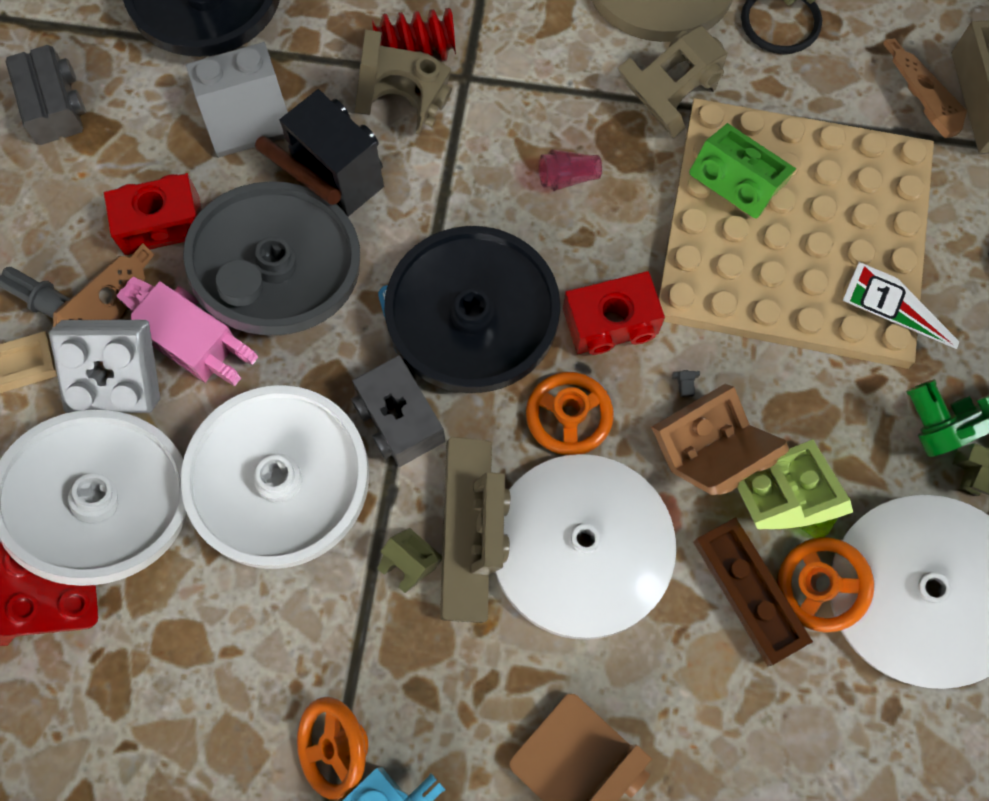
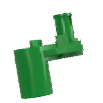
M935 379L916 385V388L908 389L906 391L907 395L910 396L924 426L920 429L921 433L918 434V437L927 456L933 457L953 451L989 434V395L977 400V405H974L970 396L951 403L950 405L955 414L951 416L937 388Z

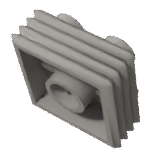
M61 320L56 327L49 331L63 410L66 413L83 410H110L122 413H150L153 411V408H155V405L160 400L150 325L147 320Z

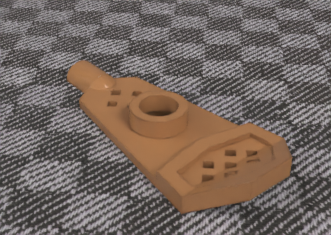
M895 38L885 40L883 45L892 54V61L907 81L909 91L919 98L925 109L923 112L944 138L957 136L963 129L967 110L914 54L906 52Z
M142 243L131 257L118 256L75 296L66 301L53 313V327H56L61 320L69 319L120 320L127 307L116 295L132 277L145 281L143 268L155 254ZM105 287L112 293V299L107 304L102 303L99 299V293Z

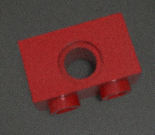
M188 173L166 175L159 180L141 184H126L118 189L104 192L110 234L125 256L133 254L142 243L151 250L185 242L192 222L202 210L199 194ZM160 208L159 211H157V212L151 214V212H153L154 210Z
M649 271L565 291L563 312L577 355L589 352L591 355L603 354L612 350L615 345L629 341L634 345L646 343L659 334L665 319ZM615 312L620 314L624 320L613 322L608 320L604 314Z

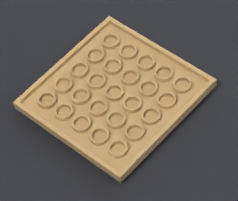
M694 98L690 110L658 294L665 315L663 322L909 369L915 363L918 333L843 301L856 267L861 262L898 278L919 301L921 300L934 141ZM727 123L796 168L790 180L772 197L763 213L756 219L692 177L689 173L705 141Z

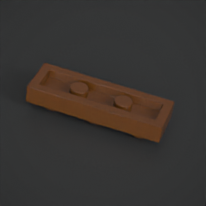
M736 517L695 539L694 545L768 667L813 642Z

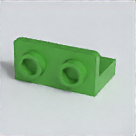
M727 123L705 141L689 173L692 177L756 219L763 213L772 197L790 180L796 168Z

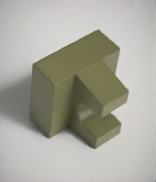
M976 443L958 448L952 464L965 469L959 490L974 496H980L981 493L989 495V448Z
M408 528L390 537L380 551L383 557L377 569L384 575L392 571L396 566L405 573L404 579L400 582L398 588L406 593L436 569L442 561V555L411 528Z

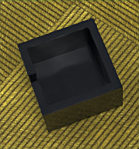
M317 89L279 119L285 139L289 143L290 154L340 191L341 199L337 205L348 217L384 187L381 172L383 165L378 156L377 146L379 142L376 136L366 125L359 127L350 118L347 109L339 100L335 98L330 100Z

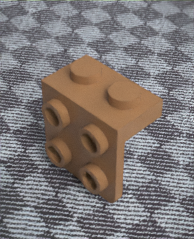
M723 384L651 427L670 471L710 495L726 494L738 487L740 481L757 471L766 470L774 466L778 458L789 451L786 440L749 424L735 387L728 384Z
M568 694L511 758L510 769L542 801H619L624 793L632 798L646 783L650 774L645 768L652 758L637 744L630 745L577 695Z

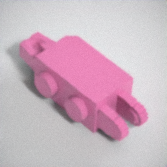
M132 277L116 295L132 312L131 320H147L149 322L153 348L204 383L214 373L231 385L236 386L241 377L234 368L223 363L230 352L241 361L247 362L250 365H253L258 359V355L233 336L230 326L219 321L209 312L207 313L197 306L199 303L197 299L179 286L172 290L160 281L156 286H152Z

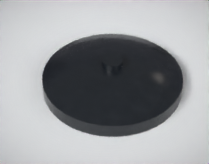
M123 0L131 20L147 40L168 52L196 57L222 54L248 43L268 25L280 1Z
M462 226L435 233L419 242L406 253L394 269L389 280L385 295L384 311L392 344L404 363L415 374L425 381L446 390L462 393H483L502 389L523 379L545 358L554 342L558 329L560 295L550 267L543 257L528 243L499 229L483 226Z

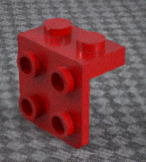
M0 542V646H8L16 636L85 630L92 628L98 622L96 585H67L35 575L17 563Z

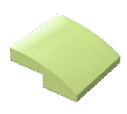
M814 440L790 448L785 455L778 458L774 466L753 473L740 481L737 487L757 529L772 530L802 527L853 513L848 495Z

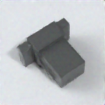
M683 370L672 373V379H677L680 397H693L695 395L694 380L700 376V371Z

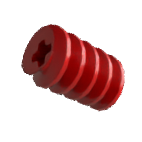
M445 8L442 21L439 20L434 9L429 10L427 22H423L419 11L413 12L411 23H407L403 12H398L395 25L391 24L386 13L382 14L379 26H376L372 19L373 31L382 32L381 46L422 52L432 57L434 50H437L442 62L447 61L450 49H453L456 54L453 14L450 8Z

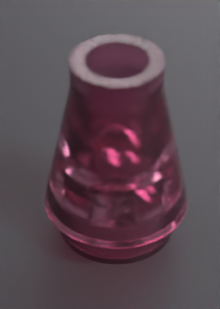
M551 149L549 154H542L539 159L541 185L544 188L551 187L553 191L590 180H599L602 175V162L599 155H585Z

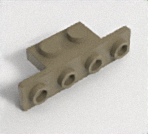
M451 437L446 443L440 618L443 621L486 622L488 620L489 575L502 569L503 563L507 561L509 556L510 541L508 535L504 534V516H507L510 509V491L505 488V474L491 472L492 443L487 440Z

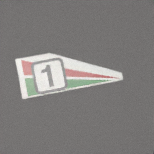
M861 262L858 263L843 301L957 349L959 341L898 278Z

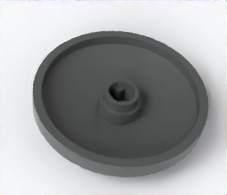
M258 182L243 185L223 193L200 211L186 235L183 259L188 282L194 296L213 317L230 327L258 335H285L304 331L324 322L346 303L356 286L359 276L360 245L353 224L337 204L330 205L309 188L287 182ZM234 260H245L257 266L262 276L263 291L255 302L246 306H233L221 299L217 290L216 275L224 264Z

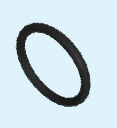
M746 0L742 7L741 21L746 35L757 46L769 52L792 54L802 51L811 46L821 32L823 20L821 11L815 1L810 4L808 1L802 0L813 14L814 27L811 34L804 41L791 46L771 44L754 32L750 24L749 13L752 5L757 0Z

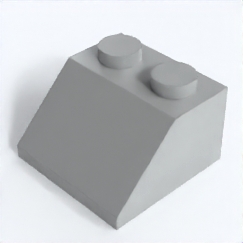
M265 42L186 64L198 106L218 158L255 147L257 139L261 136H265L273 142L285 138L279 119L287 114L288 111Z

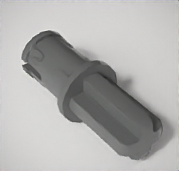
M13 267L4 268L0 275V287L27 302V308L32 312H41L53 318V313L71 299L55 290L51 282H38Z

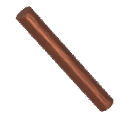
M261 136L257 139L255 143L256 150L330 205H335L340 201V191L267 137Z

